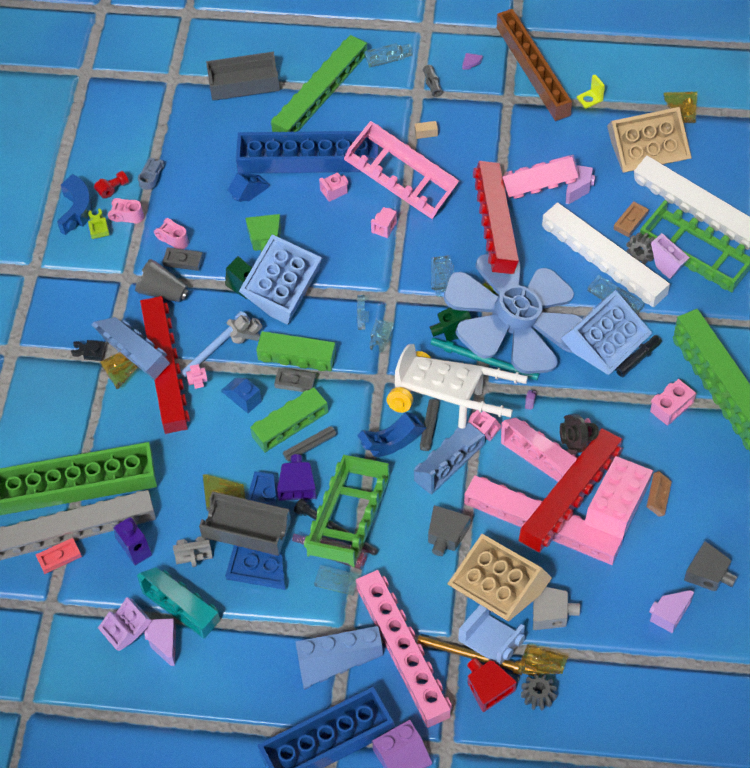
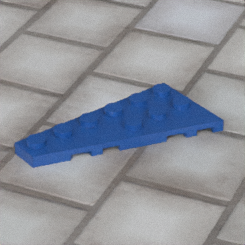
M255 471L247 500L277 506L274 474ZM234 545L225 575L226 580L285 590L282 550L279 556Z

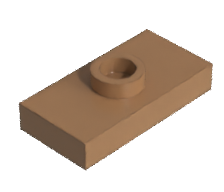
M655 472L646 507L660 517L665 515L672 481L661 472Z

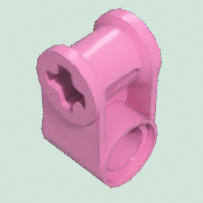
M115 198L112 200V209L108 212V218L114 222L136 224L143 221L144 213L139 201Z
M169 218L164 220L160 228L154 230L155 236L160 241L176 249H185L189 245L186 229Z

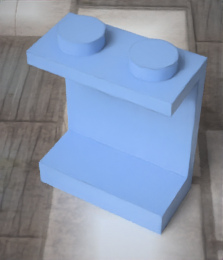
M479 605L459 628L458 641L500 666L505 660L508 661L511 658L516 646L519 647L524 642L525 626L521 624L515 631L491 617L489 610Z

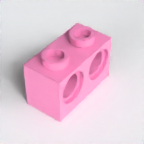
M678 379L674 383H669L663 393L653 397L650 412L668 426L694 403L696 392Z

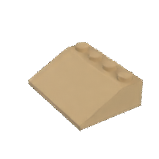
M680 107L614 120L607 125L611 144L623 173L634 171L646 156L662 165L691 159Z
M481 534L448 582V585L509 622L541 595L552 577L540 566Z

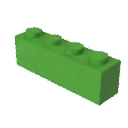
M262 331L256 351L258 360L266 363L273 362L285 366L293 365L319 371H332L336 356L335 342Z
M314 387L306 390L296 399L288 401L280 409L272 411L264 419L256 421L250 427L252 438L266 453L328 413L327 402Z

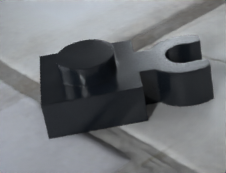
M87 340L86 345L79 341L73 342L74 348L79 349L71 350L72 356L80 357L83 355L84 360L103 361L106 342Z

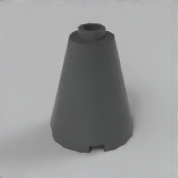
M149 259L142 269V276L137 280L135 291L152 297L162 296L163 299L175 302L185 301L189 294L187 285L158 262Z

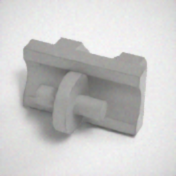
M240 315L237 320L229 319L226 322L233 329L230 336L234 343L241 344L245 339L259 340L260 335L258 331L262 328V324L258 319L252 318L249 321L246 316Z
M202 536L195 539L196 542L188 543L185 539L177 540L176 545H173L176 564L191 562L192 567H197L196 561L212 559L209 540L202 538Z

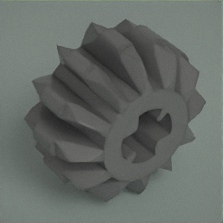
M641 232L637 233L636 236H631L630 241L626 244L628 247L626 252L643 264L652 261L654 255L651 243L654 237L648 238V233L642 235Z
M534 674V679L527 677L526 683H523L521 686L523 690L521 697L525 699L524 704H532V710L539 706L540 710L543 711L544 705L550 708L552 706L551 701H556L557 697L555 694L557 687L552 686L553 680L546 681L545 674L542 678H539L537 674Z

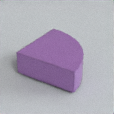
M466 53L462 69L468 70L479 65L483 60V56Z
M528 390L525 409H533L536 391Z

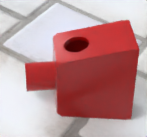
M474 658L467 664V667L472 672L468 675V686L483 713L516 691V681L494 661L490 660L482 665L477 658Z

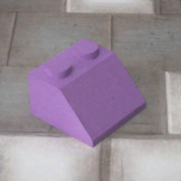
M410 720L372 741L373 751L384 768H427L432 765L424 743Z

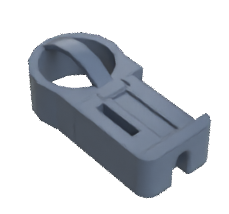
M154 158L148 159L142 172L138 175L140 188L149 190L156 186L158 175L162 168L164 169L163 160L155 161Z

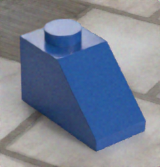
M237 172L227 191L232 194V198L236 201H250L269 188L270 184L260 175Z
M234 378L221 390L223 394L247 413H250L262 402L260 389L246 378Z

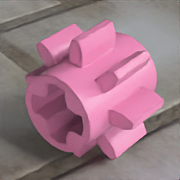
M199 364L190 366L191 371L186 372L189 385H194L195 389L204 387L203 382L208 381L205 367L199 368Z

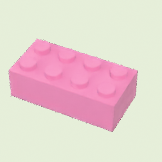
M615 456L588 507L584 524L623 539L649 487L653 470Z

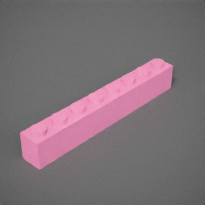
M474 476L464 498V504L519 527L525 524L542 503L541 500L531 499L521 492H514L504 485H497L490 482L487 478ZM572 515L569 521L565 520L561 531L553 535L552 541L610 565H613L623 542L621 538L585 525V520H582L577 515Z

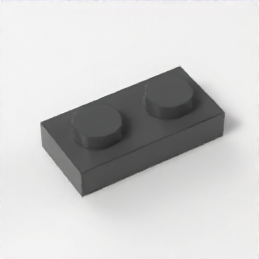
M167 247L163 266L199 271L203 253Z
M278 368L274 386L278 389L304 392L314 387L316 373Z

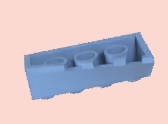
M114 317L95 321L91 324L111 346L155 380L170 364L165 358L167 354L159 347L155 349V345L148 338L143 340V335L136 329L132 331V327L125 320L121 322Z
M468 421L465 428L457 427L450 438H446L436 451L433 450L423 463H419L415 467L414 481L432 495L485 445V435Z
M378 626L295 641L304 690L317 682L321 683L328 680L329 677L335 674H342L348 671L347 669L356 665L360 666L383 656Z

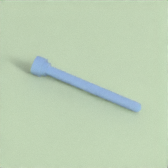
M240 311L234 319L237 320V318L240 315L246 316L249 319V321H251L250 318L242 311ZM229 326L181 371V375L186 377V372L191 371L190 366L201 364L230 337V333L233 331L232 327Z

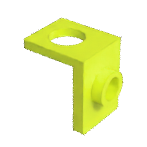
M593 75L591 89L578 95L577 100L585 109L602 102L605 85L596 75ZM590 96L593 98V101L585 102L583 98Z

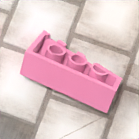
M569 155L551 160L547 164L546 162L538 163L530 169L527 166L519 168L515 173L512 170L507 171L503 175V180L508 197L513 196L516 199L523 197L524 193L529 191L531 194L540 192L543 187L548 186V189L558 187V183L564 181L566 184L575 182L576 178L579 177V172L574 155Z
M515 417L502 422L501 444L557 482L576 461L577 457L574 454L568 453L558 443L550 441L543 433L532 429L525 421H520Z

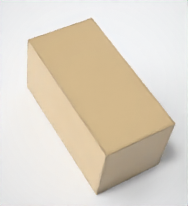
M436 121L416 123V139L438 136Z

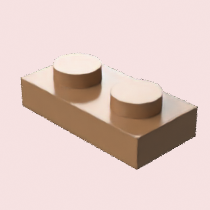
M633 201L614 224V230L630 237L648 215L649 209Z

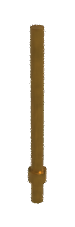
M419 635L417 640L418 644L471 659L477 658L485 663L490 661L470 649ZM505 660L500 665V667L512 670L513 673L519 675L523 673L534 677V674H537L539 677L540 669L526 666L525 663L520 661L512 662Z

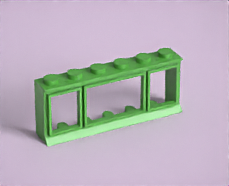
M664 200L640 229L642 235L648 233V238L654 237L656 239L658 236L651 233V231L663 218L679 227L678 231L670 239L674 244L687 231L722 251V255L712 267L684 252L690 257L684 266L704 276L706 280L718 284L722 289L733 293L734 289L750 270V257L744 254L745 246L739 244L736 249L729 245L730 239L726 235H723L720 240L713 236L714 229L710 226L705 231L699 229L696 218H692L689 222L683 220V212L680 209H677L674 214L667 211L668 201ZM728 256L744 264L733 279L718 271Z
M343 455L341 462H337L335 476H332L330 479V488L324 493L323 504L318 507L316 521H312L311 532L305 538L304 547L307 549L308 557L312 555L345 562L355 568L390 479L389 463ZM349 473L377 478V483L372 492L347 488L344 485ZM341 494L369 500L356 534L327 528ZM323 536L351 541L352 545L350 549L322 544L321 540Z

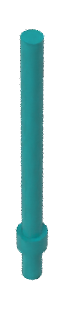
M436 338L431 340V345L442 348L445 352H454L513 373L519 372L510 363L492 357L481 358L471 350L455 345L454 342L448 340L445 342ZM519 372V375L528 376V378L538 381L540 375L539 373L525 374Z

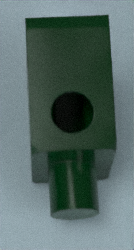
M239 256L226 267L225 286L248 299L239 290L252 267Z
M447 308L437 314L440 323L429 327L433 337L444 333L446 341H453L459 339L456 334L458 324L464 320L471 319L469 311Z

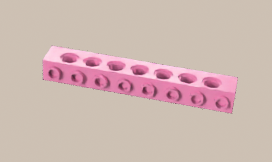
M376 570L356 579V589L375 626H378L380 636L426 727L429 728L450 718L451 702L448 697L444 698L441 692L443 688L440 681L434 679L432 675L434 671L430 662L424 660L423 648L420 644H416L412 627H407L405 623L406 616L403 610L397 608L396 596L393 592H389L387 588L389 584L386 577L381 576L379 571ZM376 593L382 594L380 597H374L373 595ZM389 610L391 613L383 614L382 611ZM393 627L400 628V630L395 632L390 629ZM406 644L409 647L406 649H401L399 646ZM410 662L418 663V665L414 667L409 666L408 664ZM424 679L427 683L422 685L417 683V681ZM430 697L437 699L433 703L427 701Z

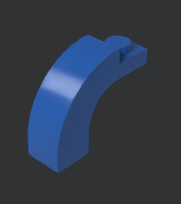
M74 174L70 175L61 184L63 196L73 202L72 207L57 221L60 232L64 235L73 230L77 224L84 227L89 220L88 212L90 210L92 212V202L88 188Z
M405 412L387 429L379 432L362 430L357 436L361 440V445L366 450H370L374 457H382L409 445L426 427L417 414Z

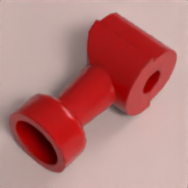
M120 171L116 174V178L112 180L99 179L95 183L94 189L102 198H108L114 194L116 186L119 184L124 186L129 183L127 175Z

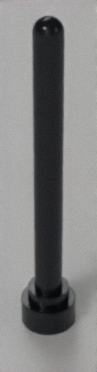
M301 498L294 507L295 513L300 516L308 515L316 520L317 511L311 508L308 501ZM331 520L328 523L327 528L351 533ZM366 541L364 542L363 550L373 556L378 554L377 548Z

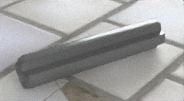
M430 399L428 402L424 422L426 429L422 432L420 450L429 451L431 448L439 408V401L437 399Z
M329 426L285 450L283 456L289 462L292 455H302L335 437L336 432L333 427Z

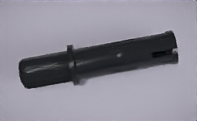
M654 335L645 344H640L639 349L615 369L616 373L623 378L645 357L651 356V352L661 344L662 340L657 335Z

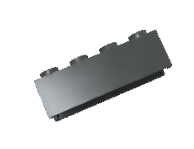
M274 51L206 61L212 100L280 91Z
M212 491L209 498L210 509L208 518L206 520L201 519L199 525L202 538L279 556L291 522L289 509Z

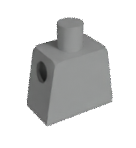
M545 587L541 595L533 601V630L565 627L567 625V615H580V603H568V592Z

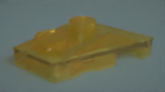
M666 92L663 94L664 100L670 109L680 107L683 123H696L697 92Z
M120 352L100 362L101 367L116 389H119L138 368Z
M203 474L207 511L210 509L209 498L212 491L246 499L244 484Z
M527 644L517 672L563 674L568 656Z

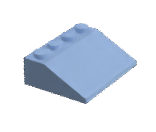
M271 235L239 292L269 316L288 325L317 274L322 257L275 235Z
M615 290L598 303L561 339L574 354L609 375L652 332Z

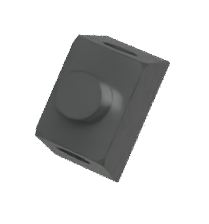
M434 505L428 532V542L434 545L432 553L437 556H443L445 549L455 551L470 528L471 517Z
M704 541L688 567L684 580L703 588L717 591L721 583L733 588L738 577L728 572L732 561Z

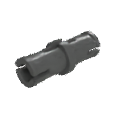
M426 65L423 67L426 85L429 86L433 97H439L442 94L439 78L435 75L433 66Z

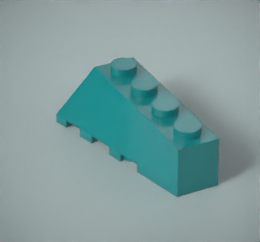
M155 567L140 572L137 575L142 593L203 639L220 622L219 611L214 605H208L203 602L199 594L195 592L192 594L188 591L185 584L180 581L177 583L167 571H161Z

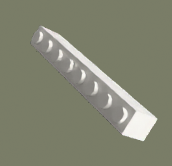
M646 156L634 170L635 181L640 186H646L655 195L659 194L664 197L668 203L676 204L683 212H689L698 221H704L715 231L722 232L730 240L743 244L747 250L750 249L749 216L649 156Z
M556 203L543 215L542 226L546 231L554 234L561 242L569 245L573 251L584 256L588 262H592L602 272L610 275L614 281L622 284L629 292L641 298L644 303L654 308L668 295L670 283L559 203Z

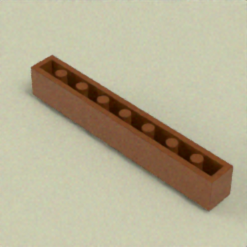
M509 9L497 13V29L553 119L557 121L571 116V99L514 10Z

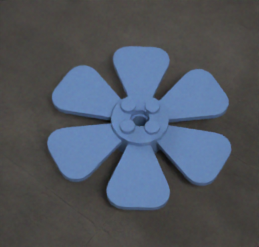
M489 254L481 255L476 261V269L499 296H496L466 273L455 272L450 276L444 293V301L450 308L462 311L492 312L490 316L464 320L456 328L457 337L477 356L481 358L493 357L506 332L513 333L511 362L517 371L525 374L551 372L557 365V358L532 328H535L563 350L573 353L561 338L582 318L574 314L542 312L544 308L570 303L574 295L572 288L552 270L540 268L534 273L528 287L520 286L519 261L514 274L492 272L491 264L488 263Z

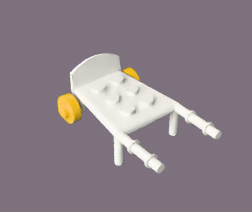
M408 344L398 361L395 370V388L389 392L387 404L396 412L403 413L408 411L413 403L411 391L460 406L458 427L463 429L466 427L467 408L479 410L480 413L484 411L497 414L499 417H512L513 410L504 408L503 405L498 407L485 404L484 401L476 402L470 400L473 392L476 395L482 394L484 375L493 376L497 380L498 378L511 380L515 384L517 382L527 384L528 376L519 375V372L515 374L502 371L500 368L493 369L478 365L431 359L427 353L416 351L414 344Z

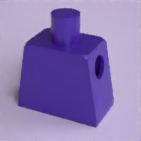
M299 454L292 455L291 463H283L281 466L277 488L279 501L300 500L301 498L316 499L311 465L309 462H302V456Z
M131 517L113 527L115 538L135 566L152 556L145 536ZM138 544L139 549L134 550V547Z

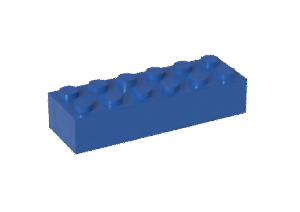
M373 686L258 744V749L267 768H324L366 747L374 739L394 729V722Z

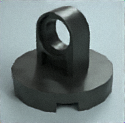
M578 414L566 415L563 417L565 419L564 423H560L561 442L567 445L568 449L566 451L571 454L583 452L587 447L588 441L595 440L599 434L596 424L585 423L584 419ZM588 426H590L592 429V434L590 437H588Z

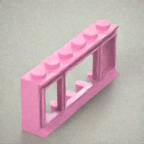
M372 121L368 123L348 148L344 157L345 161L431 219L434 218L459 182L454 176L430 162L423 155L417 153L410 146L404 144ZM366 137L384 148L371 165L367 163L368 158L365 155H362L360 158L354 154ZM388 152L425 176L413 193H411L412 187L406 186L404 188L399 185L396 176L392 175L389 178L382 173L383 168L379 164ZM429 180L447 191L435 208L426 203L427 198L425 196L417 197Z

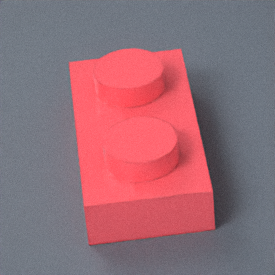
M73 538L36 554L44 574L82 557Z

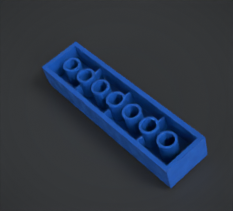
M362 131L238 132L237 170L238 173L362 172L344 160L348 148ZM366 137L354 154L360 158L362 155H365L368 158L367 163L371 165L379 155V145Z

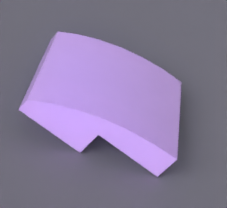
M127 597L116 613L109 611L98 629L113 647L120 651L138 638L152 620L133 599Z

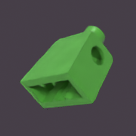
M280 214L245 218L253 250H261L262 252L271 235L280 238Z

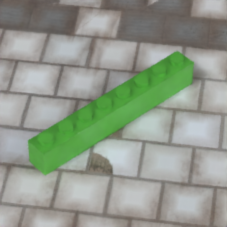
M352 35L343 40L340 47L332 52L329 59L323 62L322 66L317 72L313 73L309 81L304 83L288 104L282 107L278 115L272 118V132H298L368 55L367 43Z

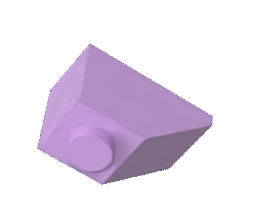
M577 166L579 177L576 178L575 182L568 184L565 204H570L589 193L590 186H594L595 175H592V167Z
M662 233L651 243L656 267L669 279L677 274L690 258Z
M689 590L662 596L658 603L656 601L653 603L649 611L652 613L650 622L673 633L692 602L694 592Z
M174 619L152 620L145 629V640L149 641L150 647L170 666H175L176 625Z

